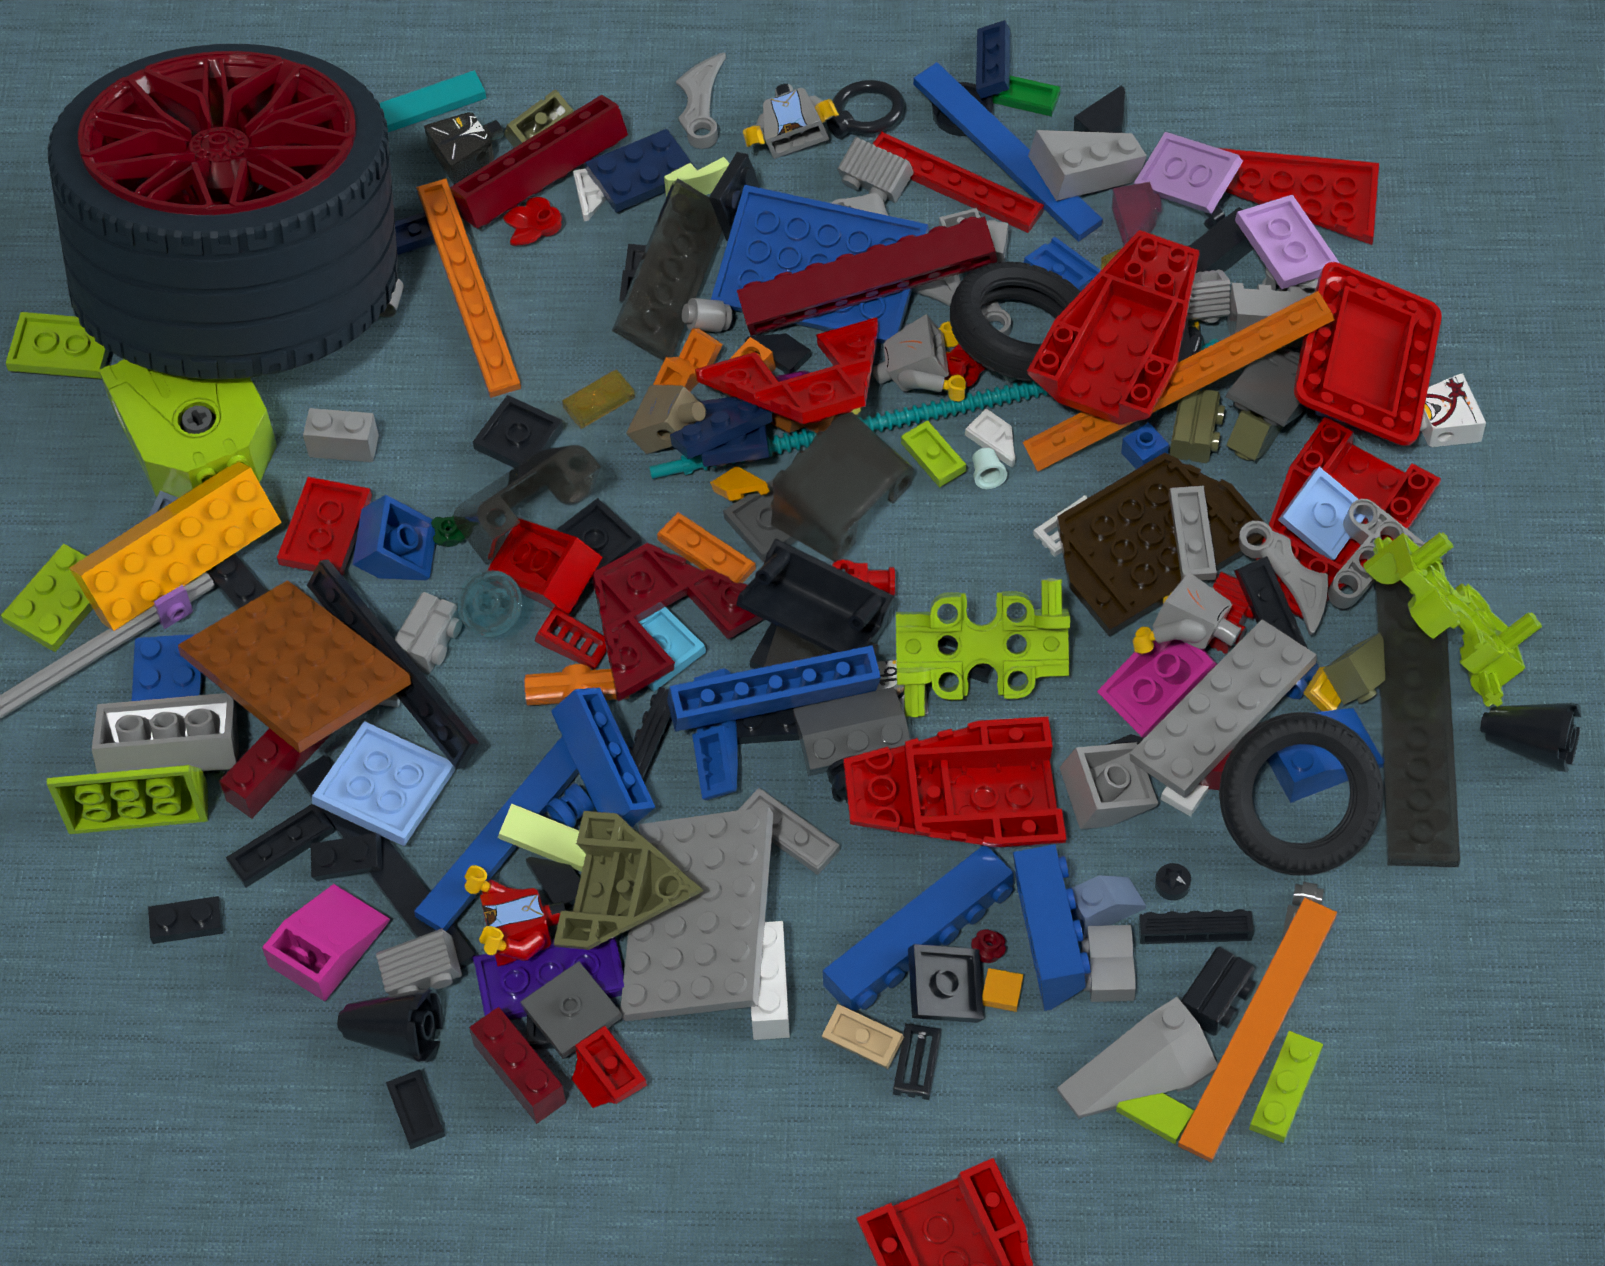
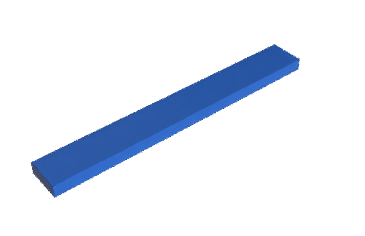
M938 62L914 77L913 85L1035 201L1043 204L1044 209L1078 242L1102 225L1103 219L1079 196L1056 201L1028 157L1030 150Z
M563 736L416 908L414 913L417 919L435 930L443 929L447 931L477 895L470 894L465 889L467 881L465 874L468 868L472 865L482 867L487 873L486 881H488L516 849V845L498 838L511 804L543 816L547 812L546 805L554 798H558L577 776L579 771Z

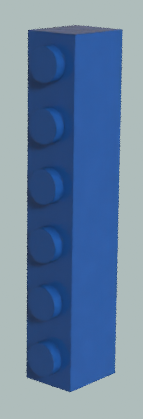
M871 645L673 685L669 687L667 701L674 730L677 732L876 691L881 676L874 649Z
M981 846L823 969V986L842 1006L854 1012L860 1008L862 1010L867 1009L876 1001L879 993L887 987L893 988L898 985L904 978L905 973L909 971L908 948L913 944L932 946L943 944L946 946L958 936L959 931L968 923L973 925L984 916L987 908L995 902L999 904L1005 901L1013 890V871L988 846Z

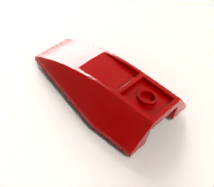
M1139 230L1054 320L1030 364L1027 374L1058 403L1121 425L1150 418L1177 366L1199 259V250Z
M1324 417L1290 465L1269 526L1272 531L1290 538L1292 552L1300 564L1312 571L1328 574L1329 589L1336 574L1358 550L1361 544L1350 537L1335 560H1331L1313 550L1278 521L1281 514L1314 469L1322 468L1355 497L1374 502L1407 529L1410 528L1438 487L1441 478L1411 463L1406 472L1401 471L1353 445V431ZM1365 516V518L1363 519V521L1361 522V524H1367V523H1369V521H1368V519L1366 518V516ZM1389 535L1380 536L1382 540H1384L1386 537H1389L1392 541L1394 540ZM1361 559V560H1359L1360 565H1361L1363 568H1364V565H1363V564H1364L1366 561H1368L1367 559ZM1275 573L1292 613L1304 619L1292 593ZM1338 584L1339 590L1347 584Z

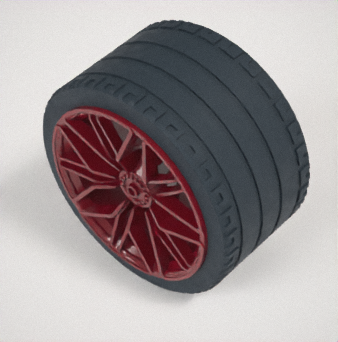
M210 44L180 48L133 61L99 78L80 92L64 108V111L58 116V121L53 125V131L49 136L50 142L47 147V155L71 306L85 331L94 337L98 344L104 346L106 350L113 352L118 357L147 369L188 378L240 379L275 374L319 360L349 344L370 328L371 324L376 322L379 315L385 311L387 304L391 301L392 293L395 291L398 280V258L387 121L384 118L383 109L380 108L378 100L374 99L373 93L363 83L341 68L309 54L266 45Z

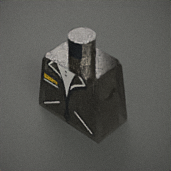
M470 112L424 126L428 147L453 185L492 162L494 159L492 142L504 137L502 127L497 120L481 126L475 115Z

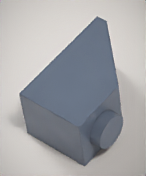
M1099 875L1072 888L1076 909L1070 911L1073 920H1080L1083 937L1087 936L1088 926L1112 925L1146 909V904L1129 877Z

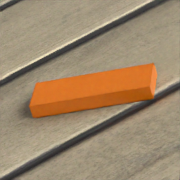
M679 512L657 533L658 541L703 571L709 568L728 576L735 583H743L756 570L755 562Z

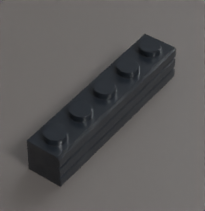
M659 687L657 694L652 695L650 700L651 708L649 712L646 711L643 715V726L641 729H637L635 733L634 746L629 747L630 754L644 784L649 777L672 724L667 701L669 690Z
M1243 909L1231 912L1214 910L1211 912L1190 911L1189 913H1178L1170 911L1163 914H1156L1154 912L1139 914L1140 944L1252 941L1253 937L1252 911H1245Z

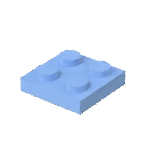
M1318 467L1308 477L1278 521L1313 550L1331 560H1335L1351 537L1344 529V518L1351 504L1359 499L1322 468ZM1362 514L1353 515L1354 519L1359 523L1365 518Z

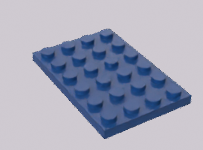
M744 185L711 300H721L724 304H729L731 310L743 312L737 290L742 289L747 283L753 281L766 282L783 272H792L793 274L805 270L808 265L813 263L826 264L836 261V258L844 254H860L866 252L868 248L874 245L883 244L887 246L897 243L904 236L915 235L917 237L924 235L929 231L928 224ZM912 288L793 324L830 331L877 317L879 328L877 342L884 344L887 339L901 331Z

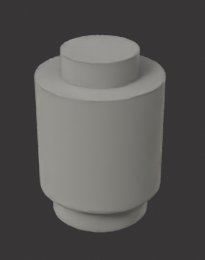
M691 298L683 306L682 320L686 323L689 330L699 328L707 332H721V330H727L730 327L732 310L729 304H724L721 300Z

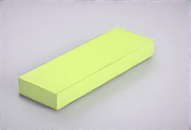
M511 804L499 832V839L553 861L571 865L573 869L582 872L586 854L576 844L579 830Z

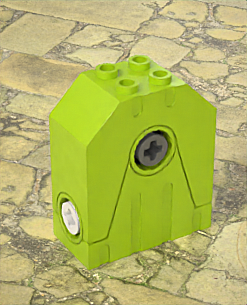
M125 359L114 365L99 369L111 407L156 497L160 491L180 498L220 471L238 462L251 467L260 483L277 447L267 409L250 377L240 379L181 377L147 369Z

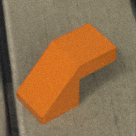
M693 328L679 357L665 358L653 385H682L690 392L699 383L696 381L695 369L714 364L723 344L701 329Z

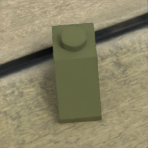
M1242 410L1226 446L1235 450L1237 456L1255 461L1268 451L1283 426L1271 425L1263 419L1262 415L1254 411Z
M1380 632L1353 645L1323 669L1344 705L1357 699L1359 704L1367 701L1377 694L1375 688L1385 681L1384 641Z

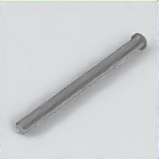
M203 573L184 586L190 602L214 588L213 580L208 573ZM155 605L115 631L109 628L1 694L0 719L158 623L160 619Z

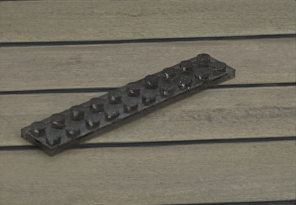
M1375 580L1377 633L1380 632L1383 637L1385 681L1379 685L1387 865L1459 867L1460 845L1447 629L1432 639L1418 626L1411 616L1408 602L1412 599L1413 595L1409 591L1410 588L1401 580L1394 584H1381Z

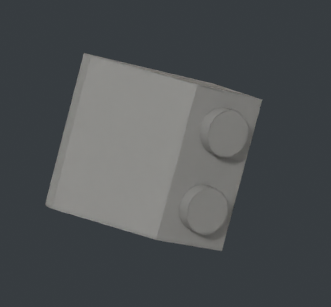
M1137 742L1076 747L1059 767L1080 829L1113 826L1158 805L1148 773L1130 761V752L1138 745Z

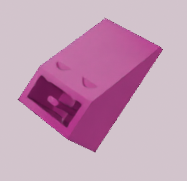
M333 884L285 919L263 945L262 949L269 967L321 1000L326 1001L390 922V918Z

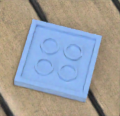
M364 721L312 795V804L405 846L454 773L455 767L448 759Z

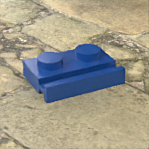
M1053 237L1049 244H1043L1026 256L1023 262L1030 264V266L1037 265L1047 269V271H1053L1062 276L1063 279H1067L1080 291L1101 271L1056 237Z

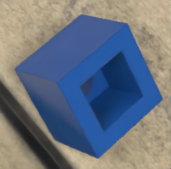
M1149 422L1122 439L1121 453L1135 469H1138L1164 452L1168 454L1169 444Z

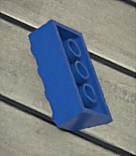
M1055 844L1013 852L1016 885L1044 1011L1052 1010L1085 989V974L1091 973L1087 952L1080 953L1078 942L1083 941L1080 920H1073L1070 911L1076 909L1073 889H1065L1063 878L1069 877L1065 856L1058 857Z

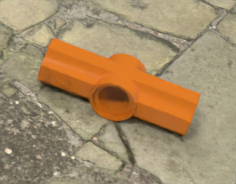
M573 664L566 666L562 672L526 674L524 678L527 706L560 703L575 689L600 687L605 700L617 699L611 669L591 670L587 665Z

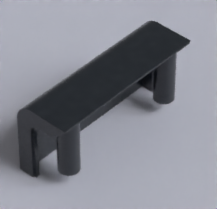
M775 538L766 555L764 565L756 572L755 578L738 595L736 606L825 650L837 653L873 645L885 627L894 596Z

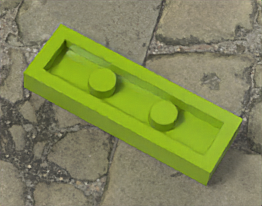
M1291 1031L1288 1032L1251 1120L1249 1130L1284 1143L1321 1054L1322 1043Z

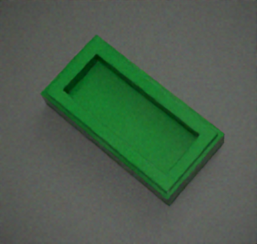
M1010 75L1009 90L993 95V103L1052 117L1060 96V87Z

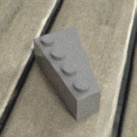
M1232 283L1229 303L1230 315L1227 317L1229 335L1231 336L1313 293H1306L1302 290V287L1290 286L1287 291H1274L1271 289V285L1258 284L1256 289H1244L1243 283ZM1304 336L1285 345V347H1302Z

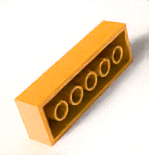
M238 462L220 471L69 567L101 623L115 631L154 606V601L181 585L185 586L282 522L251 467Z

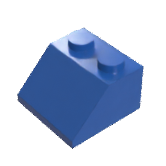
M388 495L382 496L361 509L352 565L380 579L428 580L430 578L435 547L433 541L435 529L431 525L433 519Z

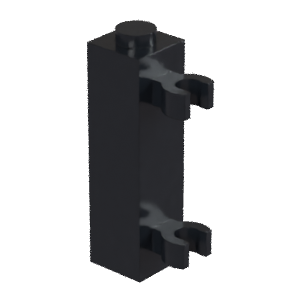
M1218 206L1215 207L1212 214L1205 212V215L1209 218L1203 224L1209 231L1188 246L1199 250L1196 273L1199 271H1217L1218 269L1225 272L1254 249L1235 221L1237 212L1243 209L1238 207L1228 216H1225Z

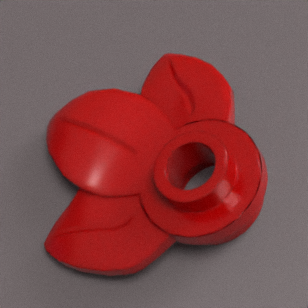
M543 197L530 198L526 206L512 208L503 217L507 225L515 228V232L510 239V244L513 246L533 243L541 235H554L562 226L560 211L555 207H551L549 200Z

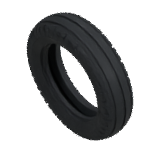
M1022 262L987 264L972 271L957 286L950 304V324L953 334L962 349L976 362L995 373L999 372L1002 376L1036 382L1027 374V370L1041 344L1019 341L1001 333L984 317L981 306L998 299L1021 300L1044 309L1056 319L1081 291L1067 279H1063L1062 276L1037 265L1030 266V264Z
M1309 712L1287 713L1258 724L1248 731L1235 745L1227 758L1221 775L1219 788L1220 808L1224 823L1231 837L1239 848L1252 860L1270 870L1283 874L1314 875L1332 870L1346 863L1366 845L1375 831L1381 815L1383 782L1373 753L1364 740L1351 728L1321 714ZM1297 744L1319 746L1333 754L1343 766L1350 786L1349 804L1341 822L1326 836L1307 843H1291L1272 836L1258 820L1252 801L1254 780L1263 763L1275 752Z

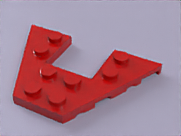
M876 317L816 334L818 347L833 364L832 367L778 382L759 355L753 352L695 369L696 381L802 424L816 423L826 417L850 413L854 409L866 406L879 331L878 319Z

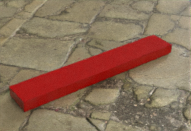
M881 132L873 142L876 147L885 149L887 152L896 154L898 157H902L910 162L913 169V175L910 177V180L971 208H977L978 211L1006 222L1026 233L1030 232L1044 212L1043 204L884 132Z

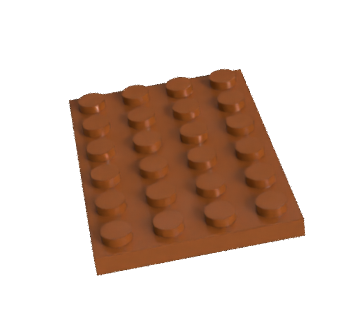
M288 580L178 644L179 653L184 659L299 753L411 684L409 673Z

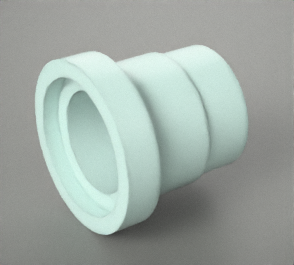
M982 448L974 453L972 461L975 469L973 477L976 485L982 489H993L1004 483L1007 478V471L1005 466L999 461L995 450Z

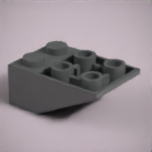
M1283 346L1251 362L1227 392L1226 398L1234 401V405L1239 409L1254 411L1262 415L1263 419L1271 425H1287L1308 409L1294 395V384L1300 354Z

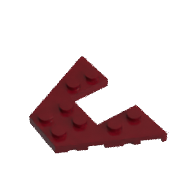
M649 543L593 572V585L618 701L623 700L674 670L675 662L639 623V621L688 595L727 639L763 620V618L736 606L738 595L748 586L747 584L735 583L728 576L706 568L704 571L687 564L685 558L676 554L665 553L661 548Z

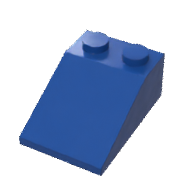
M1354 708L1312 712L1333 718L1351 728L1370 748L1379 769L1385 767L1383 758ZM1309 744L1292 745L1275 752L1267 759L1290 803L1348 781L1347 774L1338 759L1329 751L1319 746Z

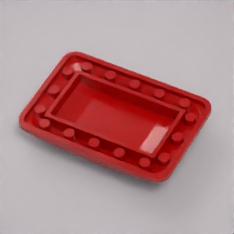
M1329 262L1324 265L1320 272L1315 292L1319 291L1332 312L1334 321L1304 335L1295 378L1294 395L1301 404L1399 445H1411L1416 441L1420 432L1442 312L1434 302L1341 263Z

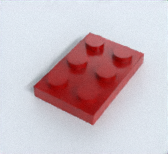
M307 477L277 556L278 564L314 572L320 560H330L343 576L357 538L361 509L369 505L372 498L371 489Z

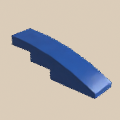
M723 668L695 677L694 681L731 673ZM736 719L696 727L697 733L692 734L702 799L706 801L735 792L737 789L738 771Z

